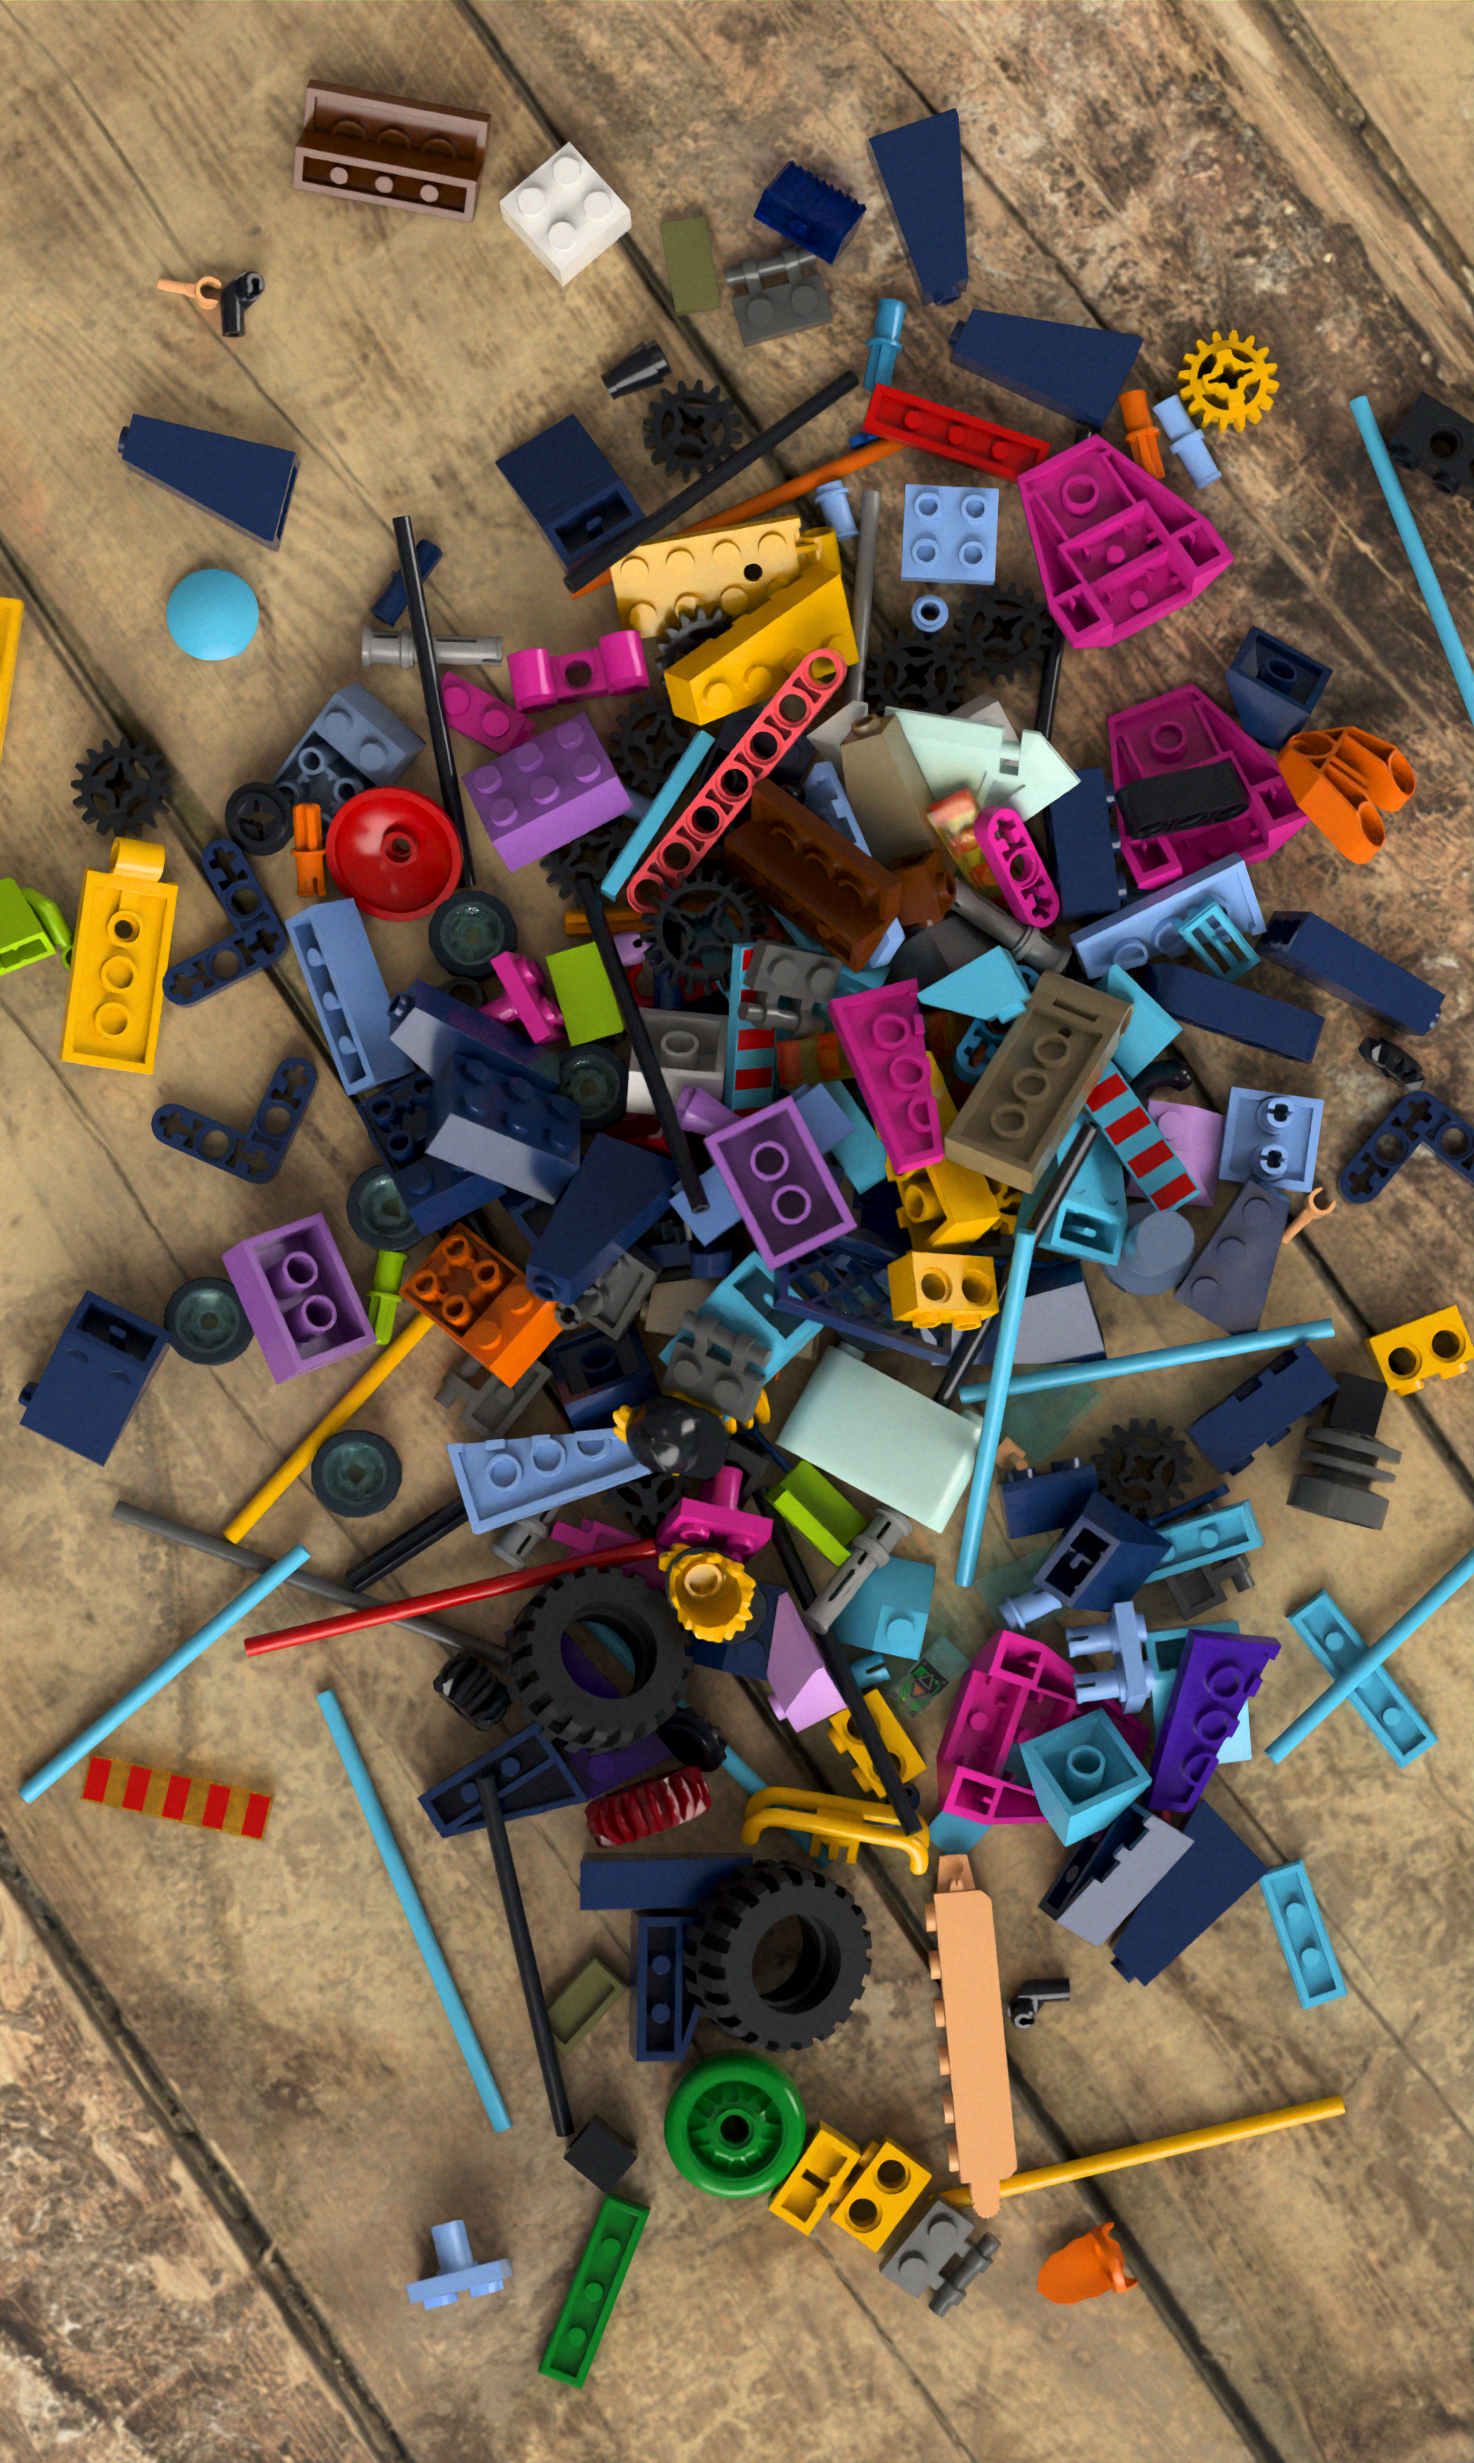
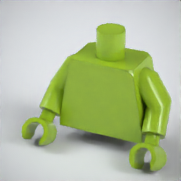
M7 877L0 880V976L56 954L57 951L54 945L58 944L63 950L61 954L62 963L66 969L70 970L67 955L73 950L74 941L71 937L74 935V932L57 904L32 887L20 889L14 878Z

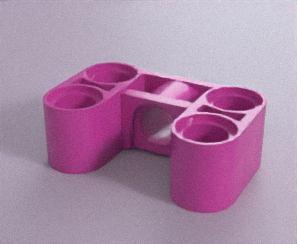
M626 630L605 635L599 638V647L592 650L549 657L546 648H533L512 653L506 658L518 713H536L552 709L556 706L607 696L630 695L650 687L641 635L637 630ZM576 667H584L592 673L590 682L582 687L571 685L566 680V677Z

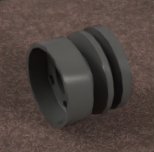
M1306 1427L1303 1439L1323 1446L1322 1452L1300 1450L1298 1457L1317 1466L1316 1474H1294L1285 1505L1345 1523L1381 1531L1389 1500L1370 1491L1372 1482H1395L1396 1475L1376 1467L1378 1461L1400 1464L1402 1452L1388 1447L1378 1438L1339 1427Z

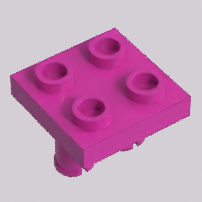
M508 951L491 959L490 962L504 986V994L477 1010L511 1029L523 1022L535 1044L555 1045L567 1038L568 1033L564 1027L565 1023L557 999L550 1001L542 986L547 982V979L538 962L534 958L528 960L526 955Z
M723 1466L719 1473L714 1475L713 1481L703 1483L699 1501L683 1497L658 1525L655 1543L668 1547V1551H672L671 1546L674 1543H682L691 1547H716L736 1562L745 1565L771 1538L773 1519L737 1510L743 1472L734 1467Z

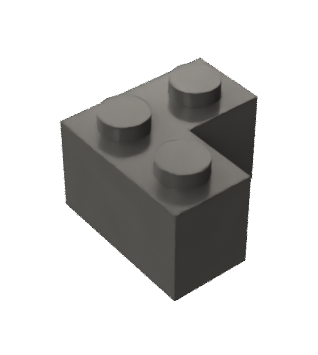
M950 909L945 913V918L940 923L926 928H918L915 925L908 930L912 938L906 942L903 940L889 964L886 965L891 970L883 986L917 978L918 989L921 992L995 947L1001 946L1005 949L1006 947L1000 941L963 918L956 911ZM917 996L918 1006H919V1005H921L922 1003L920 1002V1000H919V998H918V996Z

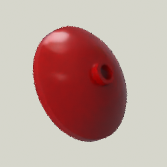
M384 785L359 792L338 810L327 833L326 859L335 884L347 899L354 898L357 908L379 919L406 922L421 919L432 914L445 900L450 898L461 878L463 848L454 823L435 801L410 788ZM397 838L407 840L410 849H402L397 843Z

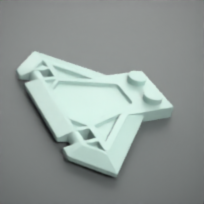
M852 700L806 736L826 761H832L836 773L844 782L840 745L850 732L851 725L856 720L868 715V703ZM889 706L885 708L884 717L896 714L935 805L964 790L969 792L976 806L943 821L950 837L973 827L979 812L990 805L1015 810L1024 823L1081 781L1039 731L1024 729L1021 742L1005 739V726ZM1004 759L1019 761V767L1004 765ZM998 819L997 824L999 827L1003 822ZM997 830L994 833L995 836L1001 837L999 831ZM978 844L960 854L957 853L961 862L953 876H956L968 887L980 893L982 883L977 885L968 871L969 868L984 861V854Z

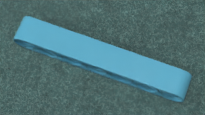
M725 912L726 917L721 924V930L730 936L733 942L738 944L742 940V934L727 912ZM713 920L711 923L704 922L703 927L701 923L695 927L691 925L697 936L695 944L697 941L704 942V938L707 941H710L712 938L717 940L711 928ZM681 930L682 934L687 939V934L683 930ZM711 951L703 954L699 959L705 968H712L724 963L730 956H724L718 952ZM729 975L727 978L731 985V975ZM714 981L729 1002L730 991L725 993L721 988L720 981ZM780 995L778 1008L788 1010V1002L784 996ZM777 1027L774 1070L780 1079L781 1070L777 1043L797 1040L801 1082L786 1084L785 1087L789 1093L792 1094L805 1083L813 1089L821 1082L856 1127L854 1133L829 1152L837 1159L836 1162L840 1168L844 1169V1174L859 1195L863 1194L887 1177L884 1166L887 1151L884 1144L877 1138L876 1132L838 1076L833 1075L819 1078L816 1045L809 1034L805 1037L791 1035L787 1033L785 1028Z

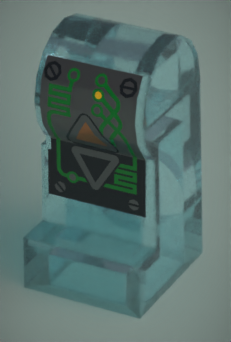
M939 1632L920 1653L919 1661L914 1660L888 1688L883 1697L911 1723L937 1696L939 1697L960 1677L972 1663Z

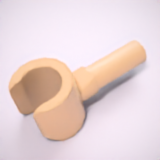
M209 276L201 278L197 284L183 283L159 278L157 288L160 290L195 298L197 304L205 310L215 308L218 305V301L204 298L201 295V290L207 287L215 290H221L222 288L218 279Z
M1322 1187L1316 1188L1303 1199V1210L1283 1231L1281 1242L1284 1245L1306 1224H1309L1313 1219L1323 1218L1335 1208V1200L1328 1204L1324 1210H1319L1315 1207L1313 1202L1314 1196L1323 1189Z
M1007 1436L997 1448L995 1463L1005 1472H1010L1014 1467L1017 1470L1027 1469L1028 1467L1027 1462L1023 1459L1026 1453Z

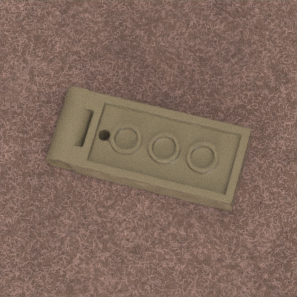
M1045 970L1031 994L1033 998L1029 999L1025 1004L1027 1010L1015 1020L945 1136V1159L1030 1195L1119 1046L1118 1039L1122 1038L1125 1034L1134 1011V1004L1050 970Z

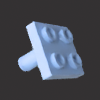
M906 484L900 581L938 582L944 585L952 583L994 585L999 489Z
M1230 1087L1217 1180L1243 1184L1249 1173H1252L1276 1189L1311 1193L1324 1100Z
M1133 1601L1114 1603L1110 1617L1107 1618V1623L1065 1628L1066 1643L1069 1645L1067 1647L1069 1658L1111 1651L1115 1664L1114 1670L1073 1674L1076 1703L1082 1704V1702L1119 1698L1123 1715L1142 1712L1145 1701L1151 1697V1689H1154L1155 1684L1151 1661H1143L1141 1654L1143 1642H1147L1143 1614H1135Z
M462 2219L431 2227L440 2271L436 2272L437 2277L407 2284L406 2287L410 2304L423 2301L424 2309L428 2310L457 2302L456 2292L465 2289L470 2290L471 2298L504 2289L502 2280L514 2275L509 2257L479 2265L478 2261L473 2262L464 2220Z

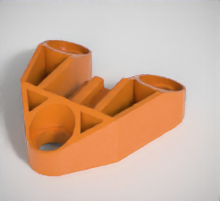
M1354 726L1295 734L1277 753V766L1297 805L1347 859L1355 863H1368L1385 842L1384 825L1373 804L1384 811L1397 812L1405 805L1415 791L1413 770L1397 747Z

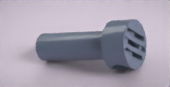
M1150 1202L1132 1204L1127 1207L1128 1224L1118 1265L1099 1263L1108 1281L1122 1292L1139 1297L1159 1295L1178 1285L1191 1269L1195 1254L1193 1229L1187 1219L1176 1211L1164 1210L1156 1212Z

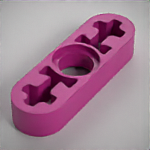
M996 805L985 807L976 817L974 834L1013 915L1023 924L1040 928L1050 925L1056 919L1059 912V896L1021 817L1015 810ZM998 819L1003 822L999 827L997 824ZM998 830L1001 837L994 836V833ZM1021 854L1024 859V870L1018 878L1013 879L1010 874V864L1015 856ZM1033 896L1040 897V900L1036 903ZM1036 906L1037 912L1032 913V910Z

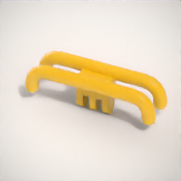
M769 1786L758 1790L749 1798L744 1810L746 1821L741 1830V1841L747 1846L755 1845L759 1840L761 1831L768 1827L812 1833L809 1857L818 1858L821 1852V1843L829 1844L827 1860L837 1861L839 1846L847 1847L845 1854L846 1863L854 1865L856 1863L859 1842L895 1847L908 1853L910 1857V1871L913 1874L921 1875L926 1872L929 1864L927 1849L930 1845V1828L925 1819L916 1812L923 1830L906 1837L902 1829L863 1823L864 1819L901 1826L892 1805L783 1786ZM771 1805H783L816 1811V1815L780 1808L767 1807Z

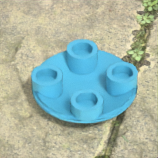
M221 569L200 570L184 578L173 590L167 605V625L174 641L189 655L202 660H223L232 656H238L247 649L258 626V603L251 588L237 575Z

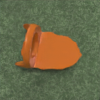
M1107 2222L1093 2227L1085 2236L1072 2240L1068 2245L1050 2255L1038 2274V2293L1043 2294L1052 2303L1073 2305L1087 2298H1097L1107 2290L1117 2294L1124 2293L1138 2284L1136 2278H1129L1124 2275L1125 2257L1119 2243L1108 2236L1114 2223Z

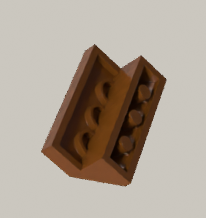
M310 79L306 88L304 129L295 146L293 188L472 223L487 158L491 114Z
M764 777L752 786L751 818L724 837L723 869L731 876L740 878L741 884L751 888L755 895L857 974L864 968L899 913L902 881L767 777Z

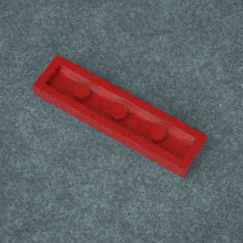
M876 383L873 388L860 429L861 431L1016 485L1017 476L1046 461L1051 443L880 383Z

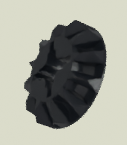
M259 781L239 787L230 796L225 809V823L232 840L244 851L258 856L272 855L286 848L285 846L294 836L293 810L289 803L291 796L284 795L276 788V784H266ZM260 806H262L264 813L276 817L272 822L265 825V830L261 822L247 820L248 817L260 811Z
M1365 1037L1359 1045L1360 1055L1364 1058L1365 1062L1370 1064L1375 1071L1382 1074L1387 1080L1394 1082L1398 1087H1403L1407 1091H1416L1426 1082L1425 1077L1421 1073L1423 1069L1419 1063L1390 1041L1382 1037H1377L1376 1039Z
M676 1705L677 1710L660 1726L662 1738L675 1758L686 1766H697L701 1772L717 1770L727 1758L724 1751L727 1742L718 1736L720 1728L712 1726L708 1722L706 1714L699 1716L693 1707L689 1706L683 1709Z

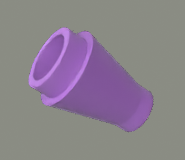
M685 1085L675 1105L682 1129L706 1136H711L743 1120L742 1117L733 1113L700 1086L695 1090Z

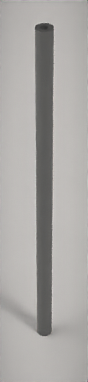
M118 1500L112 1517L259 1574L266 1572L278 1561L121 1500ZM299 1568L282 1582L356 1611L387 1604L385 1601L361 1592L356 1593L351 1588ZM421 1615L389 1622L397 1627L502 1667L503 1660L510 1654V1651H507L505 1647Z

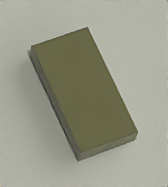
M705 215L660 223L676 317L721 309Z
M596 1954L590 1958L547 2006L556 2050L565 2058L630 1986Z

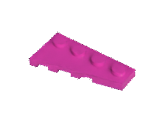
M917 978L830 1000L827 1007L829 1017L896 1175L940 1163L944 1156L936 1098L932 1096L930 1077L932 1072L930 1059L926 1057L923 1035L925 1027L923 1014L919 1013L916 995L919 993Z

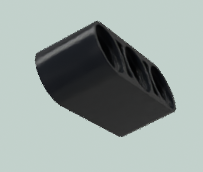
M1229 761L1139 779L1126 784L1114 794L1132 840H1144L1222 823L1240 816L1250 807L1233 763Z

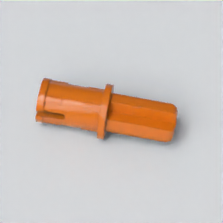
M1142 389L1126 392L1118 397L1127 435L1124 437V443L1130 446L1134 463L1159 481L1165 476L1157 438L1160 436V430L1153 425L1147 401V392Z
M300 803L294 805L292 809L295 848L290 849L291 855L296 858L297 896L314 897V893H317V896H324L327 894L323 854H326V847L322 843L320 806L316 803Z

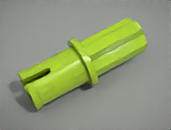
M378 1250L372 1290L366 1292V1296L370 1297L367 1317L377 1338V1342L373 1344L388 1345L391 1341L397 1303L403 1302V1297L399 1296L397 1291L401 1287L407 1255Z

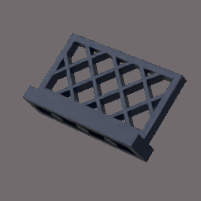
M857 1226L854 1230L802 1255L809 1258L812 1263L802 1267L794 1259L776 1268L774 1271L773 1308L943 1366L952 1358V1324L941 1323L938 1326L927 1328L937 1340V1346L925 1342L915 1330L917 1328L913 1327L912 1321L893 1320L891 1297H888L877 1284L879 1282L889 1286L887 1265L907 1255L906 1251L913 1249V1246L909 1243ZM834 1267L852 1273L855 1278L845 1282ZM819 1271L833 1289L823 1293L809 1275ZM796 1281L810 1300L804 1301L788 1295L789 1284ZM861 1285L874 1300L875 1304L866 1308L852 1289ZM840 1296L853 1312V1315L848 1316L838 1312L830 1300ZM883 1311L896 1329L892 1331L882 1327L873 1315Z

